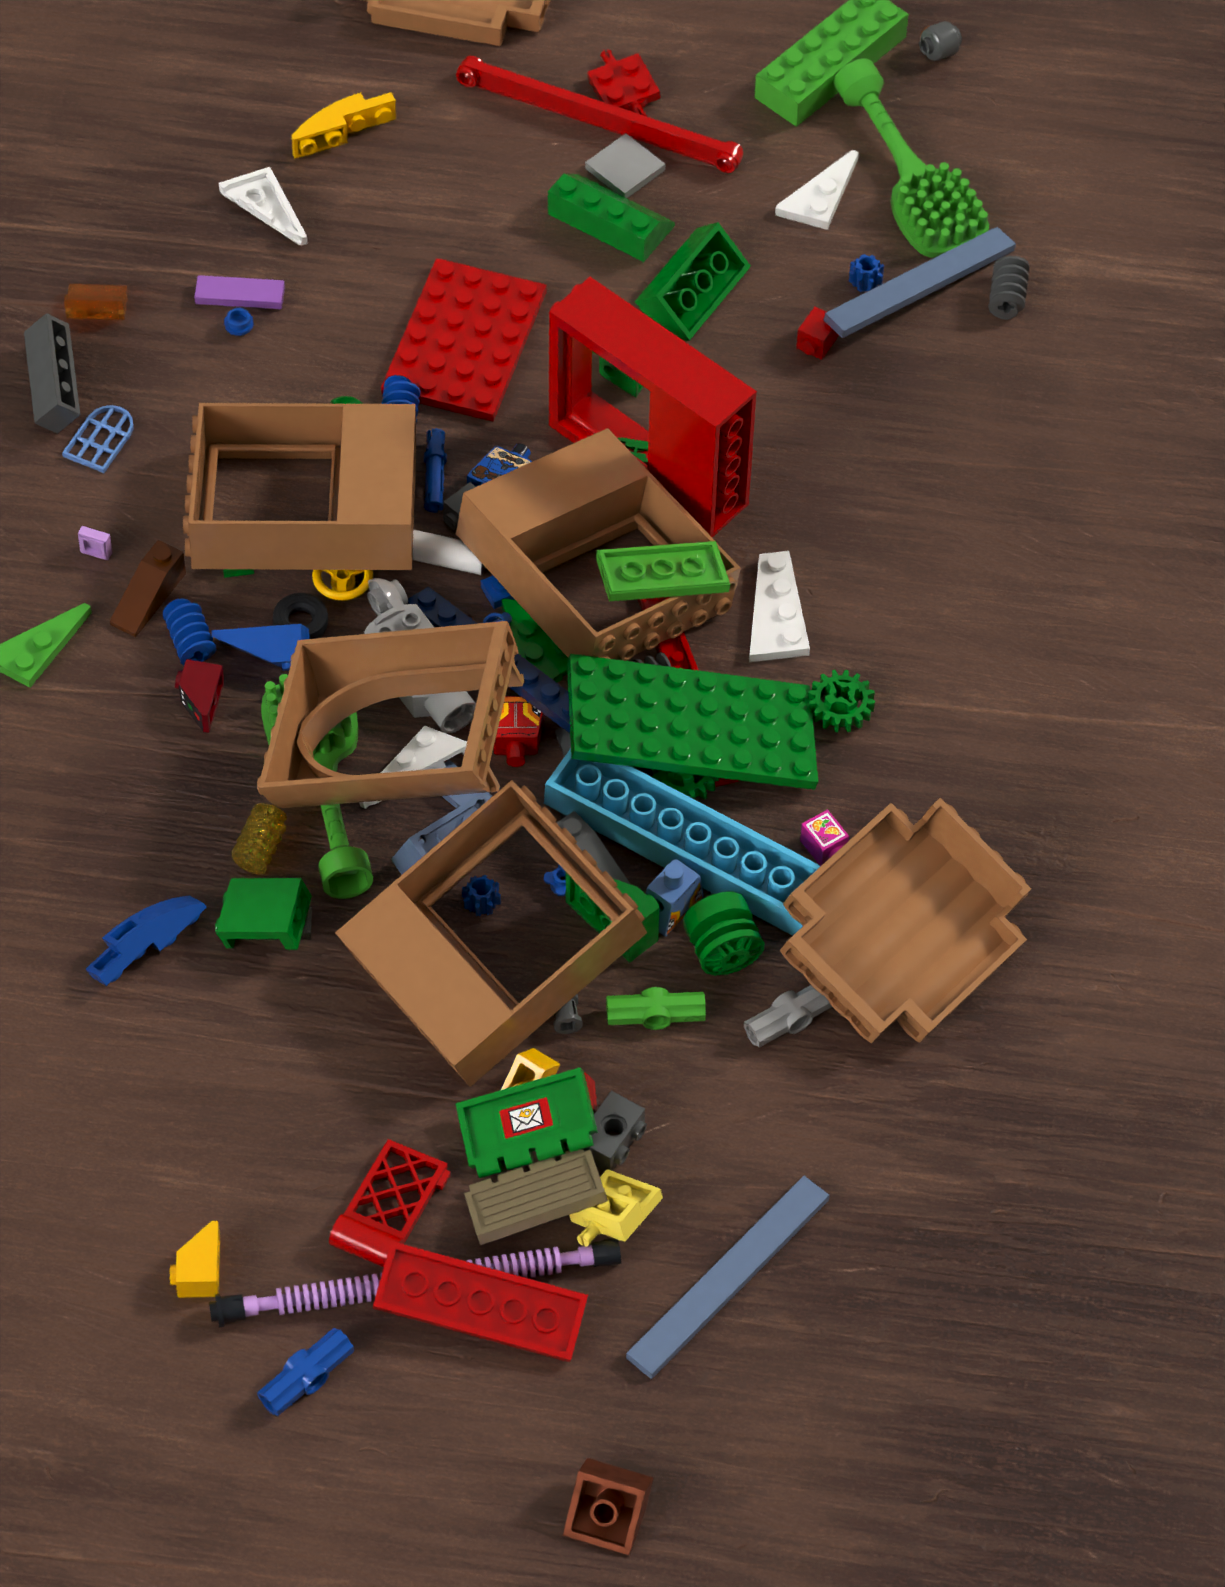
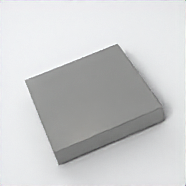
M625 133L586 161L585 169L615 193L628 198L665 171V163Z

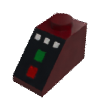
M186 659L183 671L179 670L177 672L175 688L179 689L181 703L201 730L209 733L224 686L223 666Z

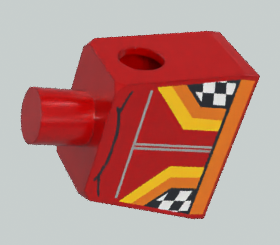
M505 696L493 753L496 755H506V763L511 767L524 765L525 755H535L539 751L545 714L521 696Z

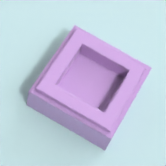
M82 526L78 532L80 552L109 560L112 554L110 534Z

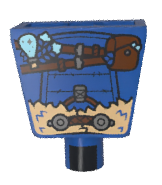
M520 443L516 444L512 451L499 446L494 447L468 473L467 484L470 482L477 487L531 463L532 461L528 459L531 451L527 446Z

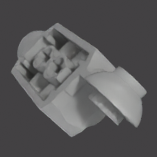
M374 578L368 581L370 592H368L367 597L372 609L378 616L369 623L364 634L434 628L417 604H407L408 597L398 580L394 579L390 582L382 578ZM467 691L399 697L414 718L431 716L444 733H453L468 725L473 719L476 703Z

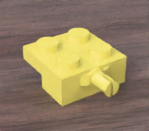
M607 1169L600 1176L608 1201L569 1214L571 1222L586 1227L577 1236V1241L582 1246L588 1247L597 1235L605 1234L625 1242L663 1199L661 1189Z

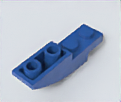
M188 895L156 903L135 913L102 937L108 948L86 968L87 972L92 978L107 986L110 982L117 980L131 962L142 957L146 952V948L150 945L159 951L170 946L184 928L198 920L200 913L207 908L206 905Z

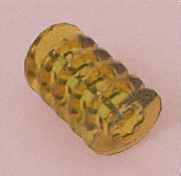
M258 803L254 805L251 815L247 818L246 825L242 828L241 835L237 838L236 845L231 851L232 859L239 867L256 875L266 873V865L272 861L271 855L276 852V845L281 842V835L287 830L286 825L283 823L287 820L286 813L271 804Z

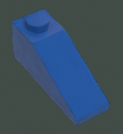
M302 624L211 630L212 637L218 641L280 668L282 667V671L289 672L291 667V655L295 652L297 641L309 639V629Z

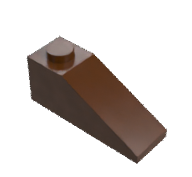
M157 540L141 560L110 620V625L136 637L186 575L184 552Z

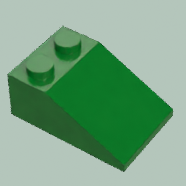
M566 873V903L598 933L602 932L612 921ZM614 879L618 885L617 888L622 894L627 893L638 906L637 909L645 918L641 923L647 933L622 954L630 963L658 942L660 907L652 895H646L637 886Z

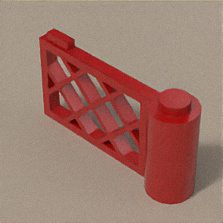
M388 1139L346 1211L335 1221L330 1233L329 1245L384 1267L391 1241L405 1244L436 1188L443 1190L451 1176V1172L447 1170L448 1163ZM390 1152L404 1157L406 1163L389 1168L386 1159ZM425 1166L436 1170L432 1177L419 1180L415 1169ZM410 1171L414 1182L397 1186L393 1175ZM387 1177L391 1188L375 1193L372 1188L373 1181ZM417 1190L420 1196L419 1201L404 1205L400 1194ZM395 1196L399 1207L382 1212L378 1201ZM373 1203L377 1212L365 1217L356 1213V1210L361 1205ZM403 1215L406 1224L401 1231L388 1226L386 1219Z

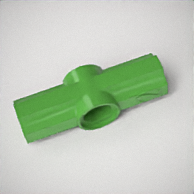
M652 987L645 989L638 995L606 996L608 1025L643 1024L647 1029L659 1030L668 1027L673 1022L705 1021L704 992L669 993L665 988Z

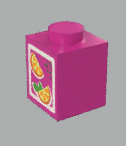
M826 810L802 823L800 841L817 863L822 866L849 841V835L830 811Z

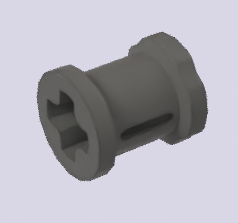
M575 995L555 1013L556 1020L553 1025L556 1032L570 1034L582 1028V1018L578 1016L577 1011L578 995Z

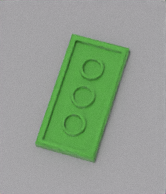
M716 541L597 550L596 561L609 602L724 593L730 590L729 578Z

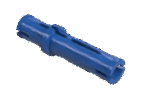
M433 428L432 436L430 430L426 433L427 448L423 455V462L426 463L424 508L428 512L436 513L438 509L440 511L443 509L444 465L447 463V454L444 451L445 432L442 429Z

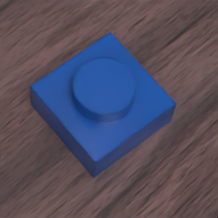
M493 575L480 580L481 589L494 609L502 606L501 599L515 600Z

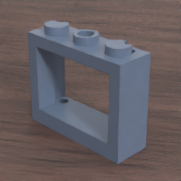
M488 793L477 795L411 836L391 858L401 875L490 799Z

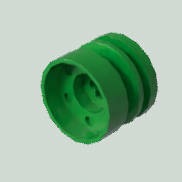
M730 891L707 896L689 908L683 917L684 929L690 942L695 946V954L699 958L701 968L706 974L718 976L737 972L752 964L764 951L765 942L759 933L758 926L752 921L753 915L745 898L740 893Z

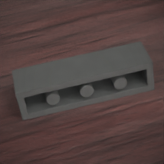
M46 313L24 332L34 423L58 434L80 416V407L69 324Z

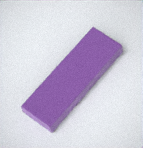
M198 275L194 297L195 304L282 309L285 281Z

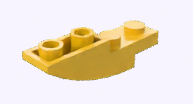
M360 92L341 99L311 116L291 135L294 158L311 155L348 143L347 134L395 120L396 102L392 92L367 100L364 99Z

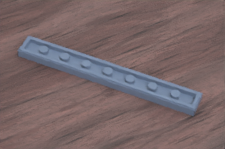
M995 227L826 312L824 321L840 337L844 338L1013 252L1016 243L1001 229Z
M803 1176L626 1353V1359L652 1379L829 1201V1194L806 1176Z

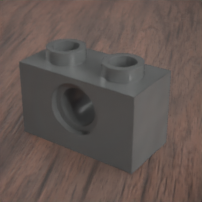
M610 1091L594 1114L598 1133L592 1134L594 1145L583 1149L584 1152L591 1150L596 1167L603 1171L607 1169L613 1171L617 1164L621 1166L630 1152L629 1146L634 1139L636 1141L641 1139L647 1127V1123H645V1108ZM618 1132L619 1135L610 1136L607 1133Z

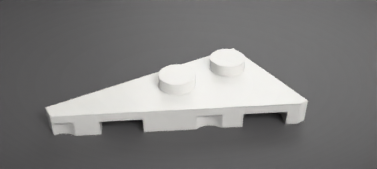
M851 150L777 204L775 215L828 230L858 161L859 152Z
M270 167L219 183V191L222 195L298 245L303 246L307 244V235Z
M424 726L381 773L445 768L444 761L459 753L464 755L467 741ZM381 801L359 802L362 808L366 809L368 806L375 805Z

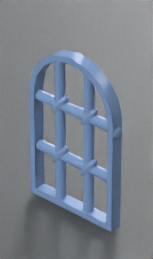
M114 405L95 409L85 419L82 426L62 452V456L105 473L132 434L134 429L132 416L124 408ZM107 412L101 422L94 419L97 415ZM119 412L123 416L115 428L107 425L106 421L111 414ZM128 418L130 427L127 432L121 430V426ZM90 423L95 425L96 429L88 439L80 437ZM101 428L110 431V435L103 445L94 442V438ZM116 433L124 436L115 450L109 448L108 444ZM78 440L83 442V447L75 456L69 452ZM89 445L97 448L98 451L91 462L81 458ZM103 451L111 455L103 467L95 464Z

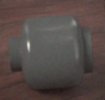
M941 21L922 30L919 47L921 52L929 59L939 61L954 56L959 51L962 36L959 29L952 23Z

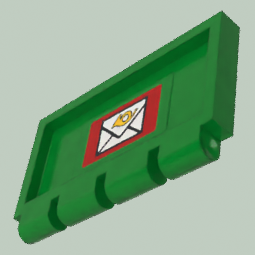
M581 1067L455 1103L468 1164L472 1169L476 1168L479 1178L502 1172L501 1160L505 1161L507 1170L534 1163L533 1151H536L539 1161L565 1154L564 1142H567L570 1152L591 1147L594 1145L592 1134L598 1133L584 1070Z

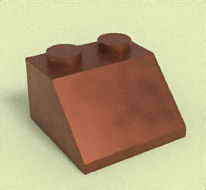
M587 1458L578 1471L563 1535L630 1555L647 1507L654 1478Z

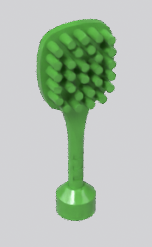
M866 58L854 60L845 65L836 74L834 86L846 105L865 108L893 155L900 180L892 190L891 209L897 225L908 242L920 254L935 258L989 230L988 213L984 211L982 201L977 199L976 191L969 188V180L966 178L961 179L962 171L959 168L953 169L952 172L948 171L949 165L946 162H942L939 169H936L934 165H926L916 156L878 99L884 85V80L874 63Z
M287 674L280 675V684L275 685L272 681L265 684L261 714L268 744H270L271 729L275 726L278 715L277 707L282 700L284 681L288 677ZM356 712L338 723L323 737L313 751L315 761L337 772L338 764L353 753L358 741V719ZM340 804L320 805L331 849L321 858L318 864L323 890L327 895L338 899L358 896L367 891L373 883V874L368 855L360 848L349 846Z

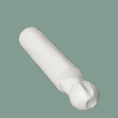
M418 530L413 531V560L477 575L484 574L486 567L461 540Z

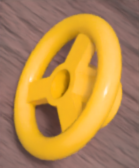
M313 570L312 579L316 589L322 595L333 600L345 601L357 598L368 590V581L373 579V570ZM322 571L331 575V589L323 583L321 578ZM364 572L363 581L356 587L355 575Z

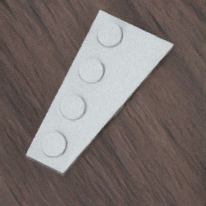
M789 551L759 554L749 662L809 656L810 646Z

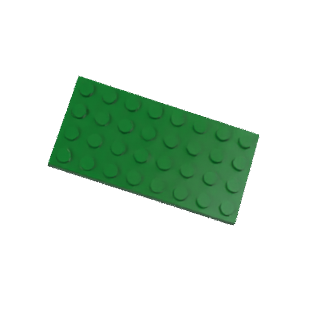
M570 653L567 660L571 759L816 789L818 771L812 709L808 706L811 700L808 698L810 685Z

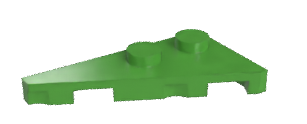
M83 603L1 643L0 673L31 688L92 614L91 606Z

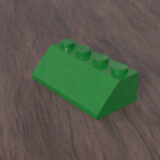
M563 173L548 191V215L642 262L646 261L675 226V222L578 174Z
M719 222L698 227L635 300V303L651 319L680 339L689 341L749 270L751 265Z

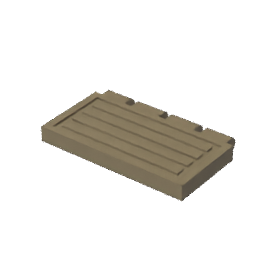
M583 1149L574 1152L569 1150L561 1155L562 1160L555 1161L554 1157L529 1164L530 1171L524 1172L523 1167L497 1175L498 1182L492 1183L491 1178L469 1185L470 1191L464 1193L480 1245L607 1202L608 1199L591 1150L585 1152Z

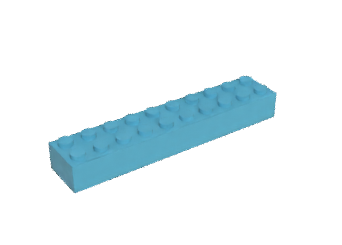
M571 748L545 783V805L566 816L575 811L594 831L664 868L672 860H679L698 873L701 878L702 888L713 894L730 891L742 894L753 915L791 935H794L803 927L788 913L783 903L798 886L821 867L815 862L631 766L571 759Z

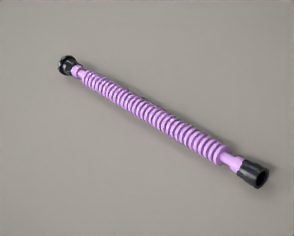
M610 1238L591 1242V1245L588 1247L580 1246L576 1251L559 1253L558 1247H552L551 1254L549 1248H544V1255H542L541 1249L535 1250V1257H533L531 1250L527 1251V1258H525L524 1252H518V1259H516L515 1253H510L509 1261L506 1254L501 1255V1262H499L498 1256H492V1263H490L489 1257H484V1264L481 1263L480 1258L475 1259V1264L517 1276L520 1272L521 1277L527 1278V1271H529L530 1277H536V1270L539 1276H544V1269H546L547 1275L553 1274L554 1267L556 1274L562 1272L561 1266L580 1264V1267L589 1265L594 1267L621 1264V1251L618 1239ZM371 1274L372 1281H369L368 1275H363V1282L360 1283L359 1276L354 1277L355 1284H352L349 1277L345 1278L346 1285H343L342 1279H337V1286L335 1287L333 1280L328 1281V1288L325 1287L324 1281L319 1282L320 1289H317L316 1283H311V1290H308L307 1284H302L303 1291L299 1292V1286L296 1285L293 1286L294 1293H291L289 1286L285 1287V1294H282L281 1288H276V1295L257 1298L256 1295L243 1297L242 1294L220 1297L219 1293L215 1294V1301L209 1302L211 1322L218 1321L220 1328L224 1327V1323L245 1320V1317L259 1315V1311L279 1309V1315H284L285 1307H287L288 1314L293 1313V1306H296L298 1313L302 1312L301 1305H305L306 1311H311L310 1304L312 1303L314 1310L319 1309V1302H322L323 1309L328 1308V1301H331L332 1307H337L336 1300L340 1301V1306H344L346 1298H348L349 1305L354 1304V1297H357L358 1303H363L362 1296H365L366 1302H371V1295L374 1294V1298L376 1297L380 1280H378L377 1274Z

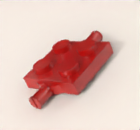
M606 49L607 54L605 50L602 51L600 56L606 65L587 72L588 80L599 100L647 116L643 107L650 102L661 99L660 90L639 53L616 60L610 49Z

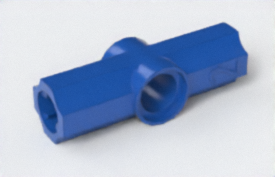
M333 1328L307 1351L301 1349L294 1353L285 1363L283 1371L257 1392L258 1398L271 1414L278 1417L305 1393L310 1395L319 1390L326 1382L329 1373L354 1352V1346L340 1329Z

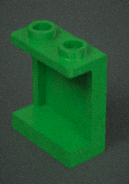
M231 878L228 890L223 895V908L220 918L216 920V935L226 948H233L236 939H280L286 950H298L312 895L302 878Z

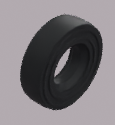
M294 593L282 598L277 603L273 612V626L289 625L291 623L288 619L292 613L305 611L312 616V621L305 626L309 629V639L321 638L325 633L328 625V613L324 603L316 596L308 593Z

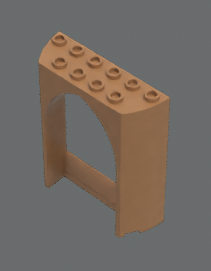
M508 621L298 640L295 652L291 655V667L288 677L284 681L282 700L277 707L278 715L275 726L271 729L269 748L264 754L263 770L257 780L259 794L278 807L294 808L499 792L500 785L489 764L507 687H518L524 684V676L520 674L515 665L514 656L519 652ZM479 690L461 767L348 775L330 770L314 760L313 751L323 737L342 720L369 705L404 696Z

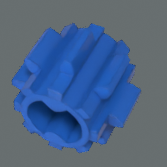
M861 255L859 259L856 258L854 262L850 263L849 283H852L853 287H857L859 292H868L878 287V285H882L884 265L880 264V261L876 260V257L873 255Z
M487 875L471 877L470 883L462 887V897L465 898L464 909L475 912L476 916L493 914V908L501 904V894L498 893L499 883L494 882L493 879L489 880Z

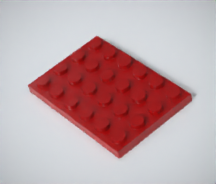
M436 258L382 383L381 394H383L385 380L390 376L400 375L408 378L411 383L419 387L421 391L419 404L494 422L546 295L547 285Z

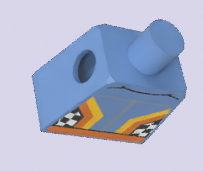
M677 859L672 860L666 865L665 869L649 884L645 893L646 895H652L659 904L660 934L666 937L683 919L688 909L703 898L700 876Z

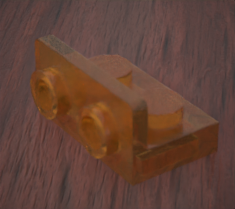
M69 284L68 295H65L64 298L66 318L125 320L128 297L127 286Z

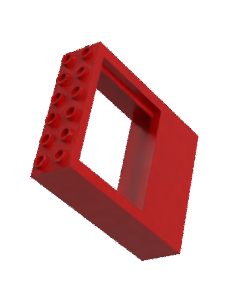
M590 276L581 284L575 285L570 294L563 300L555 302L549 311V426L573 443L607 428L617 438L647 441L648 451L638 450L637 453L646 454L648 465L640 459L638 460L713 538L749 505L757 391ZM592 351L650 391L649 431L591 391Z

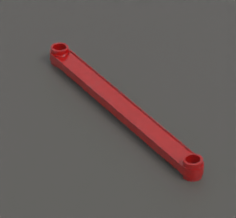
M467 56L457 69L456 78L459 83L466 87L476 86L621 135L626 133L633 139L714 165L724 173H732L738 168L743 158L744 152L742 147L733 141L722 142L484 63L476 56Z

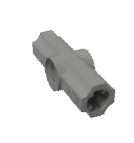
M811 985L797 993L795 991H787L777 997L770 1008L745 1021L744 1029L751 1043L760 1048L786 1032L790 1034L801 1032L812 1022L813 1017L830 1009L832 1005L824 995Z

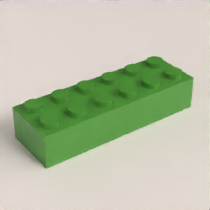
M848 0L756 74L755 99L797 127L838 93L834 86V78L845 65L863 58L870 59L875 63L906 38L908 13L888 0Z

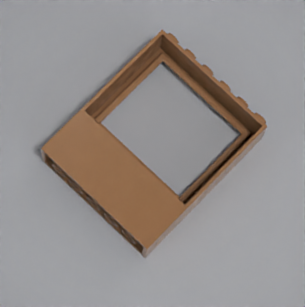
M199 403L198 415H193L192 430L196 435H191V453H194V455H189V473L193 475H187V493H191V495H185V513H189V515L183 516V533L189 536V538H185V557H191L192 569L412 570L417 450L415 404ZM218 458L332 459L328 521H212Z
M608 428L463 493L456 535L567 657L571 653L628 661L634 655L646 649L651 650L669 638H676L682 632L694 626H701L706 620L717 615H723L730 610L741 570L739 565L717 543L730 582L729 592L673 596L599 632H596L542 572L637 528L654 546L715 541Z
M513 780L507 783L499 792L492 796L335 932L352 956L469 1087L475 1084L647 933L641 923L645 918L637 909L638 906L627 893H621L617 888V883L606 871L602 873L596 866L597 862L585 849L582 851L578 847L577 841L566 828H560L556 823V818L545 806L541 808L536 802V797L525 785L519 788ZM524 827L607 915L612 923L524 1000L518 1003L431 906Z

